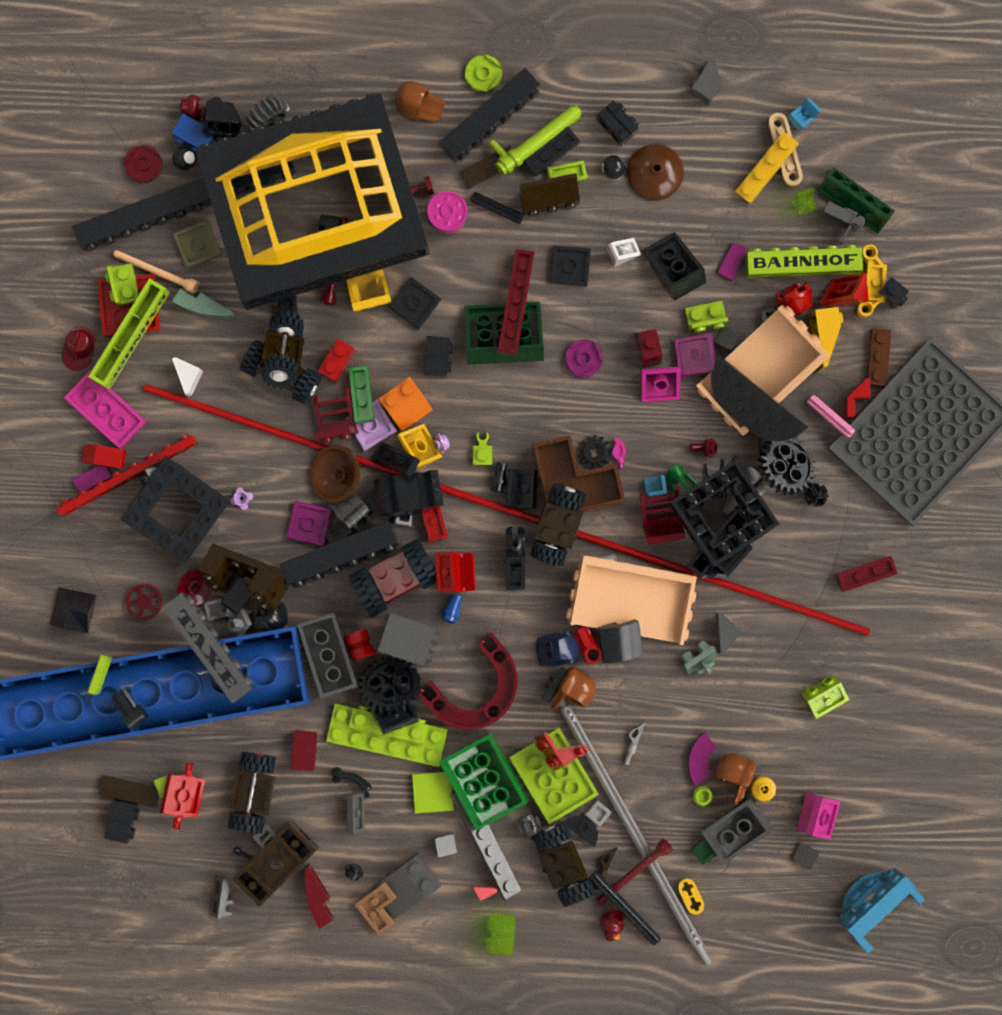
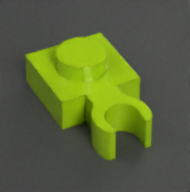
M479 432L477 433L479 446H473V465L492 466V446H487L489 440L488 432H486L485 440H481Z

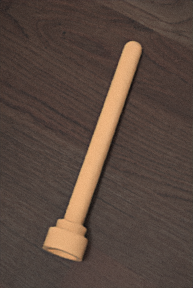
M118 250L113 252L115 258L129 264L132 263L138 268L178 284L185 289V292L194 295L198 289L199 281L193 278L185 280Z

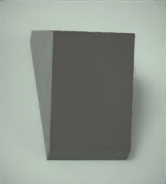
M716 614L718 653H723L740 636L742 631L723 614Z

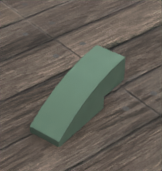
M180 289L172 301L176 306L196 315L216 319H234L235 317L232 311L201 292L195 298Z

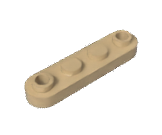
M774 113L768 121L773 144L783 131L792 137L787 117L782 113ZM774 122H779L780 126H775ZM796 149L780 167L783 182L789 187L799 185L803 178ZM793 175L795 180H790L789 176Z

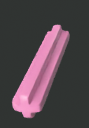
M813 395L808 399L807 404L846 438L854 434V428L818 397Z

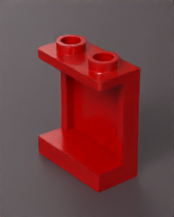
M473 552L435 553L437 592L476 590Z

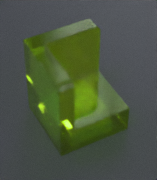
M814 187L797 192L792 199L798 216L817 210L813 197Z

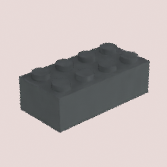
M336 613L297 624L320 699L358 687L357 677Z

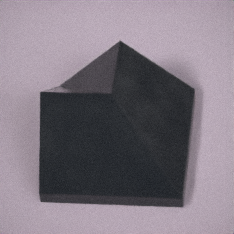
M59 587L50 625L88 633L97 595Z

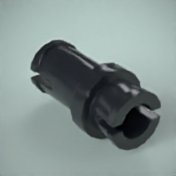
M496 462L494 478L491 479V491L503 493V487L506 486L505 477L508 464Z

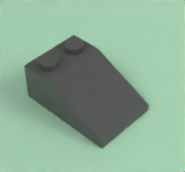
M749 795L701 833L723 864H726L771 833L773 826Z
M418 852L371 888L374 890L384 882L396 895V899L385 907L393 919H395L439 889L441 883Z

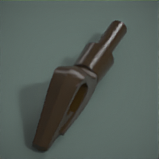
M617 847L603 854L599 859L602 867L598 873L604 879L618 849ZM609 855L607 862H604L603 858Z

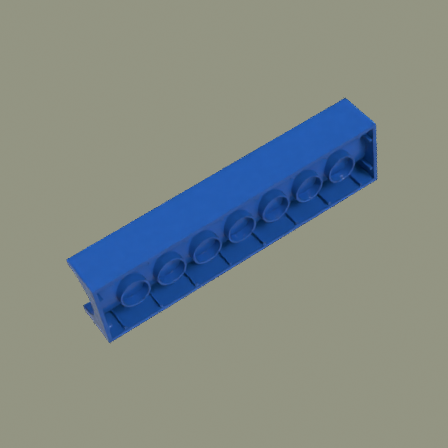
M294 626L219 640L221 643L225 642L229 647V655L232 659L236 658L242 666L240 669L244 675L248 674L254 682L252 684L254 689L235 703H231L190 645L112 659L100 694L97 695L88 693L98 662L1 679L0 760L312 703V697L305 679L298 627ZM124 688H127L136 703L143 707L149 719L133 730L125 724L122 719V713L111 699L114 694Z

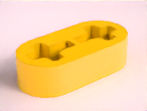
M690 878L681 879L678 883V890L686 908L692 914H700L704 909V902L695 883ZM685 882L692 884L690 887L692 894L688 895L686 890H682L684 887L683 883ZM692 897L696 902H700L697 910L690 908L692 905L690 898Z

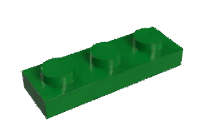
M366 365L349 368L354 421L356 424L374 422L369 367Z

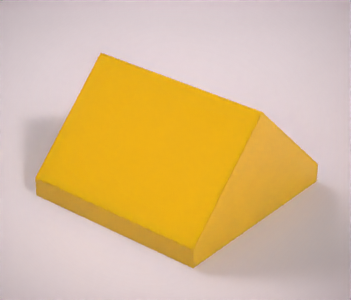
M424 424L397 435L406 453L420 460L416 471L442 457L440 451L436 450L433 439Z

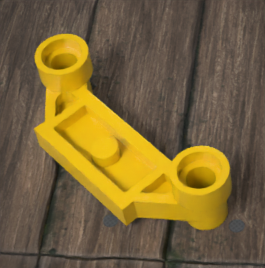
M866 245L862 249V260L866 263L869 302L858 305L857 315L859 317L870 316L874 308L879 303H884L885 300L878 292L886 283L887 265L883 264L878 258V250L874 245Z

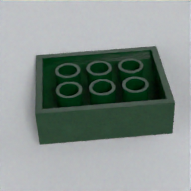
M526 302L517 356L498 353L506 304L464 306L467 365L544 361L540 302Z

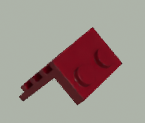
M349 388L345 389L346 397L318 402V396H313L319 432L313 433L314 440L321 441L324 444L333 442L335 438L344 440L351 438V435L359 434L354 421L352 396ZM347 401L348 408L320 413L321 406ZM349 412L350 419L324 425L322 423V418Z
M674 488L675 493L644 497V493H640L643 532L647 545H656L668 541L676 542L685 539L683 525L675 513L646 517L647 514L673 511L669 504L645 507V505L674 500L679 496L678 488Z

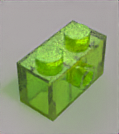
M492 913V918H488L487 930H491L490 938H486L485 950H489V954L513 956L516 915Z

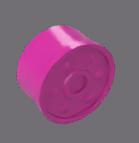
M443 191L436 194L430 200L427 214L431 225L438 232L453 234L462 229L466 223L467 205L459 194L452 191Z

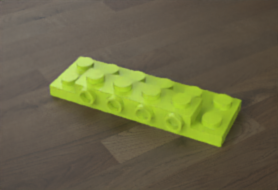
M335 703L326 742L440 767L439 761L442 758L448 729L425 724L426 720L419 719L417 723L383 735L369 708L362 705L354 708Z

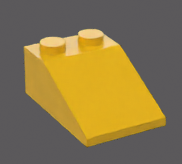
M838 307L818 309L809 316L811 336L815 334L822 343L820 345L827 351L830 357L841 323H843L842 312H839ZM830 357L816 369L817 372H821L828 366Z

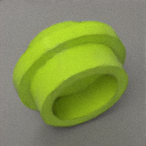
M705 786L697 787L693 792V799L700 806L708 805L712 800V792Z

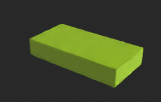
M584 160L547 168L548 178L576 173L578 182L588 180Z
M100 656L88 693L93 695L100 694L112 660L111 656Z

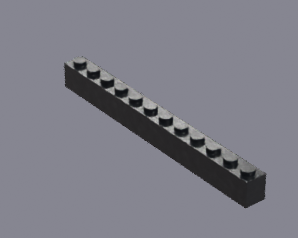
M289 161L287 164L292 177L297 172L293 162ZM281 164L257 171L261 186L272 185L276 182L275 180L281 178L286 179ZM251 173L231 179L236 198L240 196V193L246 191L249 193L256 190ZM203 177L73 225L72 228L79 247L83 251L90 252L97 249L99 245L114 243L115 239L131 237L137 231H147L153 225H164L172 218H183L187 215L186 213L191 211H202L205 206L211 204V200Z

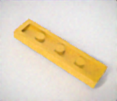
M783 131L735 192L751 204L799 145V142Z

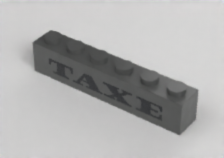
M179 594L164 605L163 609L231 703L237 702L254 689L252 686L254 682L248 674L244 675L240 670L242 668L241 664L236 658L232 659L229 655L230 649L225 642L221 643L218 640L217 636L219 634L213 626L209 627L205 622L207 620L205 614L201 610L197 611L194 607L196 602L191 595Z

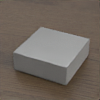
M223 598L203 603L207 622L225 618L220 613V609L223 606L221 605Z
M596 800L585 815L600 827L612 812L600 801Z

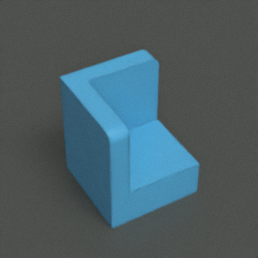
M665 475L644 479L646 497L667 494Z

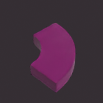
M706 732L695 741L689 755L688 769L695 786L712 776L709 771V758L717 748Z

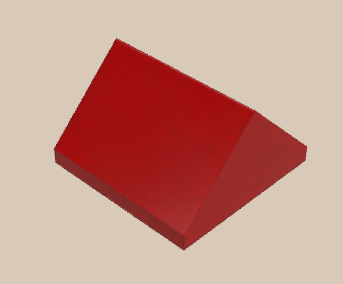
M863 272L832 279L820 302L821 306L841 308L869 302L866 273Z

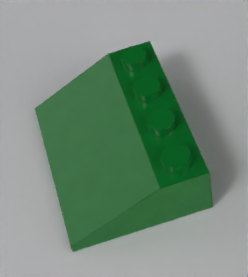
M493 732L439 761L476 831L527 804L529 801L526 792Z

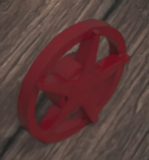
M150 584L134 586L126 597V606L129 613L141 620L155 617L160 612L163 604L160 591ZM141 587H150L155 592L151 595L144 594ZM139 588L140 595L136 600L130 601L132 593ZM157 594L159 597L158 608L152 605V599ZM130 603L137 604L140 608L139 616L131 610ZM151 608L155 610L152 615L142 617L145 609Z

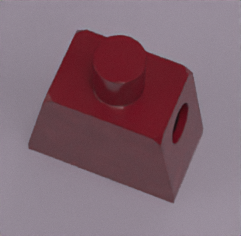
M650 329L634 333L642 368L660 365L663 355L657 330Z

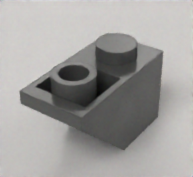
M711 57L709 62L705 61L700 68L702 73L699 78L695 76L690 84V87H692L690 94L707 105H710L721 86L716 61L713 57Z

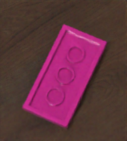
M90 370L64 398L119 449H123L147 421L111 388L109 390L89 378Z

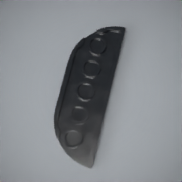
M718 356L714 363V370L711 373L713 394L720 406L747 429L762 439L779 442L791 440L808 428L806 424L722 356Z

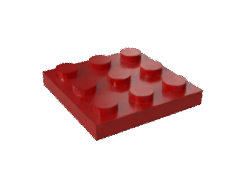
M155 274L136 276L139 293L149 278L156 282ZM106 279L97 280L102 333L103 337H113L134 303L118 306L115 302H112L109 293L112 290L111 283L108 284ZM159 311L145 333L161 331Z

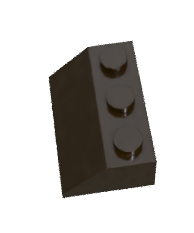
M574 173L520 184L519 195L523 214L534 217L539 215V212L547 211V213H554L559 208L565 207L567 210L576 208V205L580 203L577 174Z

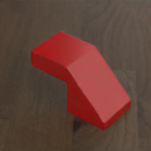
M870 379L862 381L844 399V419L855 417V400H867L870 398Z
M84 444L81 463L124 469L127 450Z

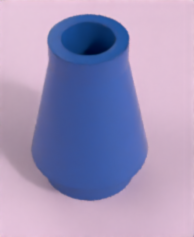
M452 594L441 612L442 620L456 624V621L459 620L463 597Z

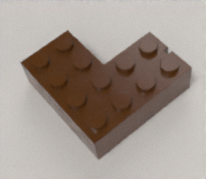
M570 435L553 439V445L551 446L550 440L532 445L545 501L551 502L549 495L554 483H559L586 493L582 510H578L583 513L626 502L617 464L579 473Z

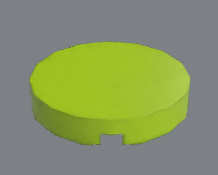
M489 55L473 57L465 68L467 84L479 93H488L495 90L502 80L500 63Z

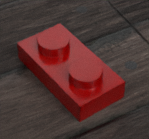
M440 507L431 509L429 513L422 514L430 543L448 538Z

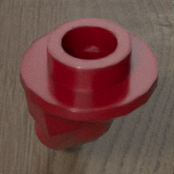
M710 438L705 439L704 444H690L689 448L690 451H703L704 456L712 458L717 453L718 445L714 439Z

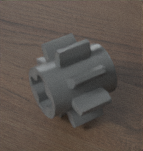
M531 813L519 819L520 824L517 827L520 834L525 833L526 837H530L540 832L538 827L541 826V822L538 816L533 817Z

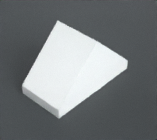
M634 238L611 242L607 247V252L614 267L641 255Z
M172 358L185 395L188 397L192 396L203 371L181 359Z

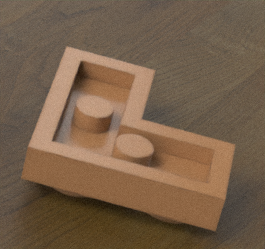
M386 882L379 885L355 904L378 936L395 923L384 909L385 906L396 899V895Z

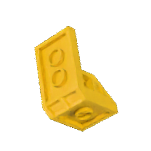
M383 269L346 280L354 312L391 303Z

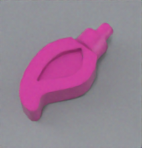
M615 438L613 440L615 446L612 450V456L616 460L617 465H619V469H622L626 448L619 438Z

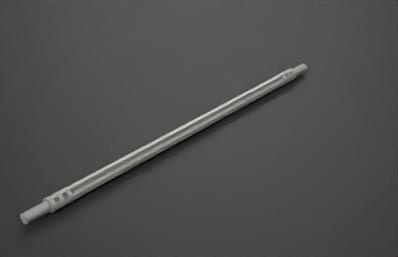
M563 698L559 704L563 718L566 720L578 744L588 747V752L585 754L588 762L639 853L645 859L652 853L572 711L571 706L567 705ZM656 860L647 866L693 950L696 949L705 966L710 964L711 960L702 946L703 942L696 929L693 927Z

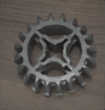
M279 94L269 96L256 103L246 113L241 122L245 132L250 133L258 127L265 126L267 128L273 126L275 122L285 121L290 112V107L287 101Z

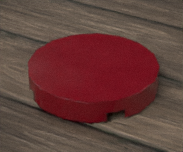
M149 145L133 147L127 153L124 160L127 174L133 180L140 183H149L155 180L163 169V160L160 153Z

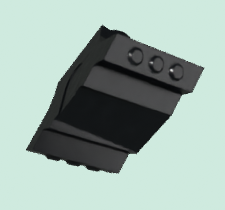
M438 470L415 472L411 477L403 474L374 480L379 516H395L398 518L429 513L431 509L444 506Z

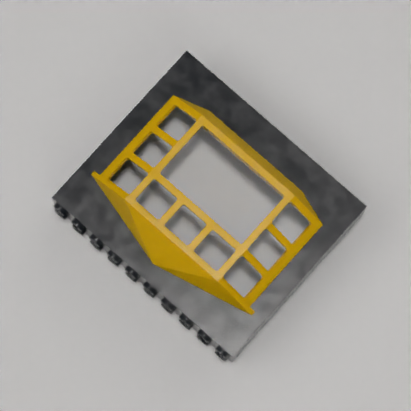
M371 93L366 98L360 100L357 98L351 99L343 105L334 104L329 109L323 111L314 110L307 116L298 115L287 122L278 121L273 126L267 128L265 126L258 127L250 133L241 132L236 135L237 137L230 139L227 137L222 138L217 143H205L195 149L238 294L246 310L430 255L428 243L381 93ZM368 138L375 159L352 161L347 144ZM342 146L346 164L322 170L317 153ZM311 155L316 173L292 179L287 162ZM281 164L286 182L262 188L257 171ZM376 165L383 186L361 189L355 168ZM348 170L363 219L279 244L265 195ZM251 173L256 191L236 200L231 179ZM386 193L392 214L370 217L363 196ZM259 198L264 219L245 228L239 207ZM267 226L273 246L253 255L247 235L261 227Z

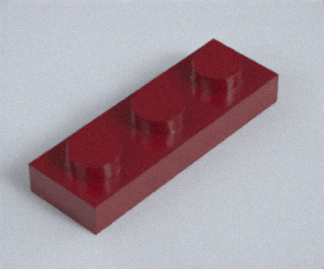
M888 556L837 573L836 576L841 591L844 592L896 575L898 572L892 556Z

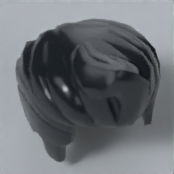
M280 602L275 612L267 609L265 615H261V609L257 608V615L254 620L256 630L266 632L282 629L287 625L288 610L283 602Z

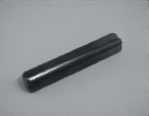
M474 192L471 196V202L517 224H520L524 218L522 213L480 193Z

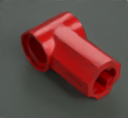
M588 626L573 632L572 634L578 643L585 661L592 665L597 664L602 657V653ZM595 650L598 653V659L590 660L587 656L588 652Z

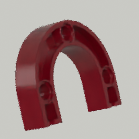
M493 632L486 636L488 639L492 637L498 646L491 653L482 645L484 643L483 639L477 643L494 665L498 675L496 693L486 705L471 710L459 708L449 702L432 680L426 684L427 687L431 685L437 694V697L432 701H429L422 693L424 691L423 688L420 689L418 696L439 720L451 727L463 730L487 727L498 721L509 710L514 701L518 684L516 667L512 657ZM502 651L505 654V659L502 662L495 661V652ZM436 700L444 702L445 707L443 710L438 711L434 708ZM490 706L498 707L499 714L493 717L488 714Z

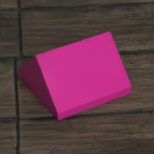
M680 367L642 369L640 372L642 402L680 400Z

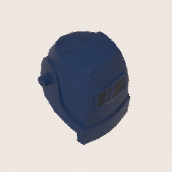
M564 631V634L552 633L537 638L536 653L541 666H561L566 663L573 665L572 661L577 659L579 646L574 636L569 634V631Z

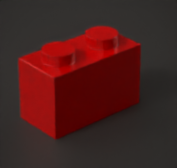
M337 339L318 370L320 375L337 384L354 356L355 349L342 340Z

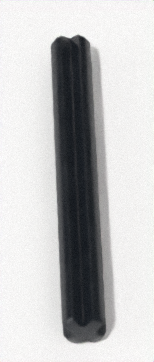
M594 871L589 876V880L652 945H656L661 940L660 936L597 871Z

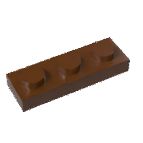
M871 329L867 372L870 386L885 387L887 385L892 330Z

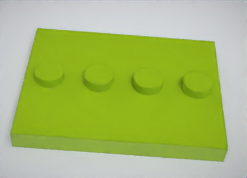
M559 727L548 733L557 749L570 747ZM535 742L509 757L549 825L599 795L578 758L568 763V766L559 770L551 769L546 763L545 754L543 751L540 752Z

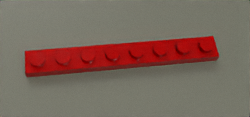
M184 435L179 438L178 443L164 446L158 454H149L145 457V461L129 465L128 470L123 473L121 471L111 475L112 479L106 482L102 480L94 485L95 488L79 492L77 494L78 497L73 500H64L60 503L61 506L56 509L60 516L65 517L140 476L145 469L160 463L165 455L173 458L199 443L195 436Z

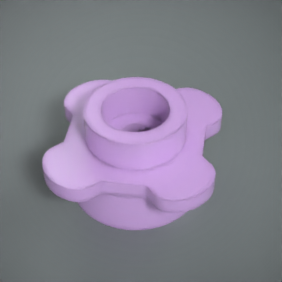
M438 433L434 437V446L441 454L450 448L445 434L440 435Z
M239 487L231 498V503L240 506L242 510H246L249 501L253 499V494L251 492L247 493L243 488Z

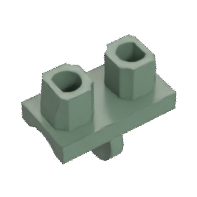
M702 641L696 646L700 652L698 656L694 657L690 651L681 656L688 674L695 670L699 675L704 671L708 675L712 673L710 667L715 664L712 659L717 656L716 649L713 645L710 647L708 643Z

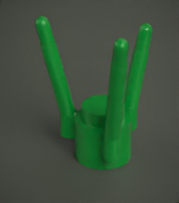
M679 464L666 472L669 476L666 479L673 493H675L674 488H676L674 481L676 484L681 482L687 491L691 488L684 480L686 477L694 485L698 484L684 467L681 468Z

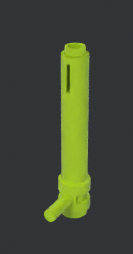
M576 105L570 106L515 149L512 148L508 152H505L495 140L491 141L489 146L500 156L497 159L498 162L495 163L499 173L503 176L509 175L514 171L515 167L521 166L525 159L576 122L580 115H582L579 107Z

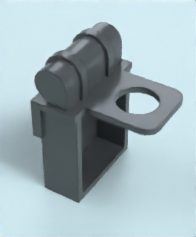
M830 201L821 215V218L846 229L839 245L843 243L849 229L858 231L865 224L863 216L856 217L857 212L849 208H842Z
M353 493L342 502L328 503L337 517L350 529L354 527L358 532H362L373 521L368 515L370 511L368 506L357 494ZM366 517V523L358 526L357 522Z

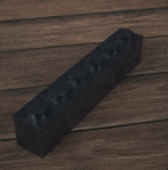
M524 68L440 141V147L455 163L458 160L463 161L469 155L468 152L472 148L476 149L483 143L482 140L487 135L489 137L492 136L501 123L503 125L511 119L510 115L515 111H521L526 105L525 102L529 99L533 100L540 93V83Z

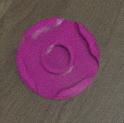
M585 339L577 340L566 351V367L577 377H591L602 366V351L592 341Z

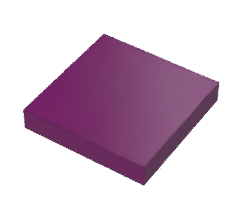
M712 333L674 339L677 366L681 369L680 378L710 373L714 370L716 357Z
M295 501L286 538L323 547L333 509Z

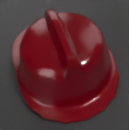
M78 326L70 330L66 336L62 350V360L64 365L73 371L85 369L92 359L96 337L90 328Z

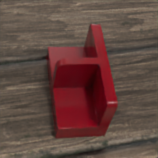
M294 730L292 770H315L317 732Z

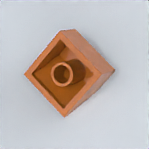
M410 376L379 398L380 403L402 432L433 411Z

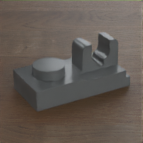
M364 793L342 796V800H347V807H342L343 811H347V834L365 832Z
M216 876L210 915L217 919L231 916L232 912L226 911L225 907L229 904H234L232 900L228 899V894L231 891L230 879L224 876Z

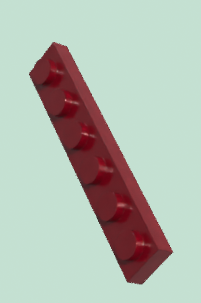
M519 249L515 251L498 346V353L515 356L518 354L535 256L534 251Z

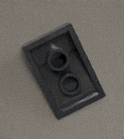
M676 232L643 249L644 255L661 284L674 301L706 283L705 269Z

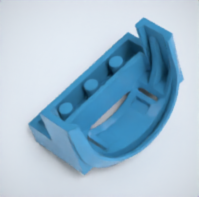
M889 869L886 872H873L861 877L850 887L845 895L842 913L837 921L869 954L873 947L864 936L908 895L918 905H921L925 899L915 889L914 884L897 869ZM875 891V896L870 901L863 902L868 895Z

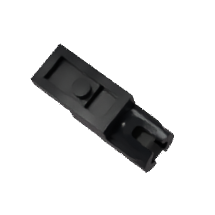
M519 526L518 528L508 527L506 529V590L525 589V529Z

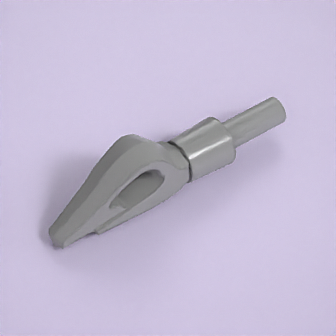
M646 722L632 729L628 734L631 743L627 749L628 754L624 762L626 765H629L632 754L636 752L637 744ZM635 730H638V734L635 737H633L632 733Z

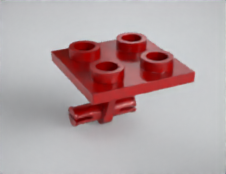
M547 732L534 737L536 747L540 752L543 751L546 756V763L554 770L567 767L568 763L584 756L588 752V747L585 745L557 749Z

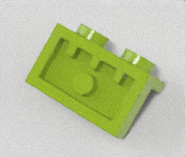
M130 263L117 267L107 266L108 272H105L108 284L111 283L112 290L109 293L112 302H115L118 306L134 303L140 293L133 264Z
M723 301L685 308L689 331H694L695 333L704 332L709 327L720 329L728 322Z
M834 675L824 678L818 684L808 687L801 693L816 719L849 701L842 683Z

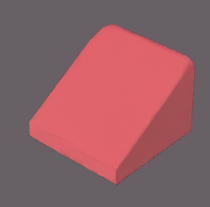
M473 885L481 901L497 892L496 886Z

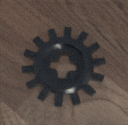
M594 435V440H591L588 436L587 443L582 440L581 443L584 445V448L579 447L578 450L583 451V453L578 454V457L584 456L581 463L583 464L587 461V468L591 464H593V469H596V464L603 467V461L607 464L609 463L606 457H612L611 454H607L608 451L612 450V447H606L609 441L603 443L604 437L601 436L600 440H597V435ZM598 447L600 456L596 455L594 458L591 456L590 449Z

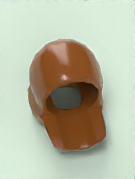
M406 81L399 86L396 92L397 109L403 117L410 120L425 119L435 122L440 119L445 101L431 94L424 85L414 81Z
M569 667L567 674L556 689V693L551 700L550 710H556L564 697L576 705L585 708L593 700L596 693L595 681L577 668Z
M727 753L720 758L716 766L715 778L738 787L732 804L737 806L743 800L745 791L752 782L756 762L736 753Z

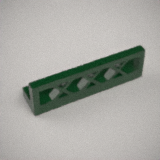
M835 167L832 168L817 189L838 206L857 212L856 217L863 216L865 218V225L878 234L895 212V210Z

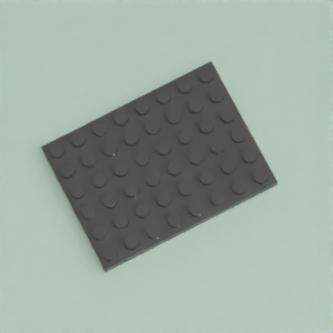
M931 337L853 420L850 426L854 428V434L846 438L841 433L828 447V450L913 527L1002 431V401Z

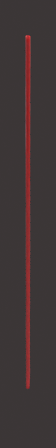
M145 384L143 389L145 392L319 451L328 447V445L148 384ZM355 455L361 465L394 476L403 475L379 462ZM440 483L441 492L535 524L539 522L540 517ZM577 530L576 538L680 573L694 575L697 579L866 636L870 633L869 628L721 578L701 579L686 566Z

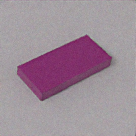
M733 242L717 274L732 281L748 249Z
M98 465L72 480L78 492L94 488V485L102 480H109L111 473L107 467Z

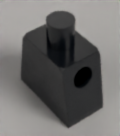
M213 97L211 100H207L203 113L202 134L237 137L236 135L240 132L242 121L234 104L224 102L220 97Z

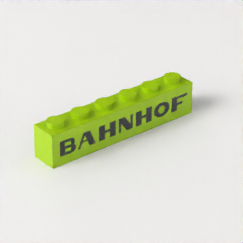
M847 245L845 248L837 249V246H827L826 249H818V247L813 246L807 247V250L791 247L785 251H780V248H771L769 251L751 249L745 255L746 278L858 274L863 271L862 248H856V245Z
M149 278L89 374V378L110 390L170 292L165 287Z

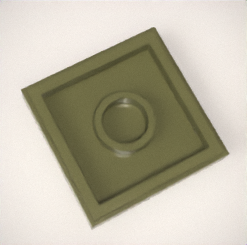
M208 219L172 233L187 269L222 256Z

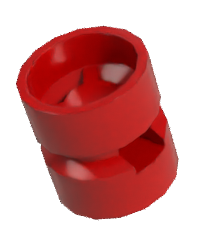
M367 628L344 636L346 646L351 648L349 654L352 662L376 654L373 644L368 642L370 636Z

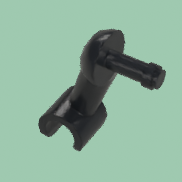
M339 767L332 769L331 775L333 776L332 781L334 783L340 782L341 779L354 781L362 791H365L366 798L370 796L369 790H371L372 786L360 775L343 772Z

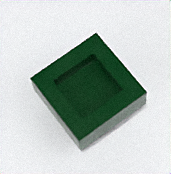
M706 839L691 848L702 865L717 856Z

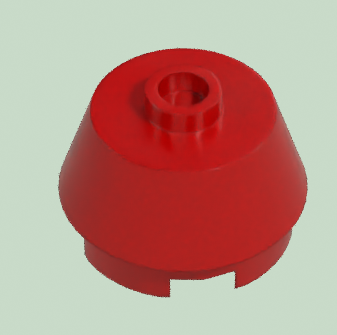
M805 282L803 286L800 283L785 287L784 293L780 294V292H777L775 294L776 304L779 307L782 305L790 307L795 316L805 313L807 309L812 307V288H809L808 282Z

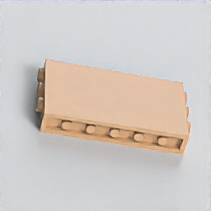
M783 305L725 358L778 403L830 357L827 351L820 345L822 343L815 334L811 336L807 331V325L802 320L798 322L794 317L795 313L793 310ZM709 373L696 385L699 388L697 390L703 398L707 397L712 402L710 404L716 412L720 411L725 416L723 418L729 426L733 425L744 436L749 429L724 410L717 402L711 387V373Z
M581 554L578 570H575L573 581H576L575 588L571 589L570 592L572 603L571 608L567 609L566 619H568L570 625L577 624L593 628L613 622L619 625L636 619L639 621L641 636L684 645V641H687L689 635L687 625L692 619L691 605L696 599L694 589L697 577Z

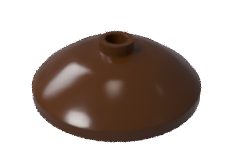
M646 145L637 150L629 161L627 168L629 184L639 196L645 199H666L679 189L683 181V163L678 154L665 145ZM658 166L660 171H654L653 167Z
M331 445L318 453L313 461L310 473L311 484L315 493L324 501L332 503L342 502L354 493L360 479V466L357 457L350 449L341 445Z

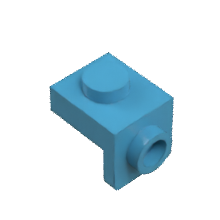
M807 98L787 119L801 131L817 117L821 109L810 98Z

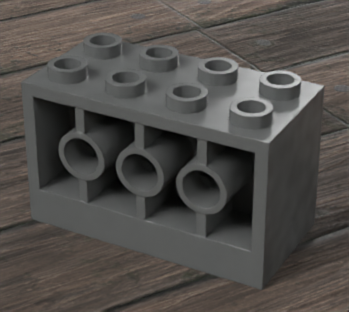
M390 613L378 651L425 666L432 661L434 651H431L433 644L438 643L441 633L437 632L438 628Z

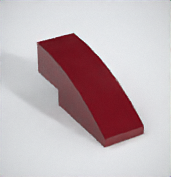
M309 864L305 868L306 895L312 916L320 929L334 919L325 903L331 896L312 865Z

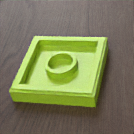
M445 772L412 774L415 814L454 811L453 800L450 796L453 794L452 785Z

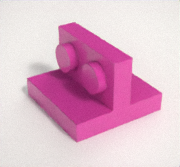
M806 792L796 830L811 836L831 839L841 802Z

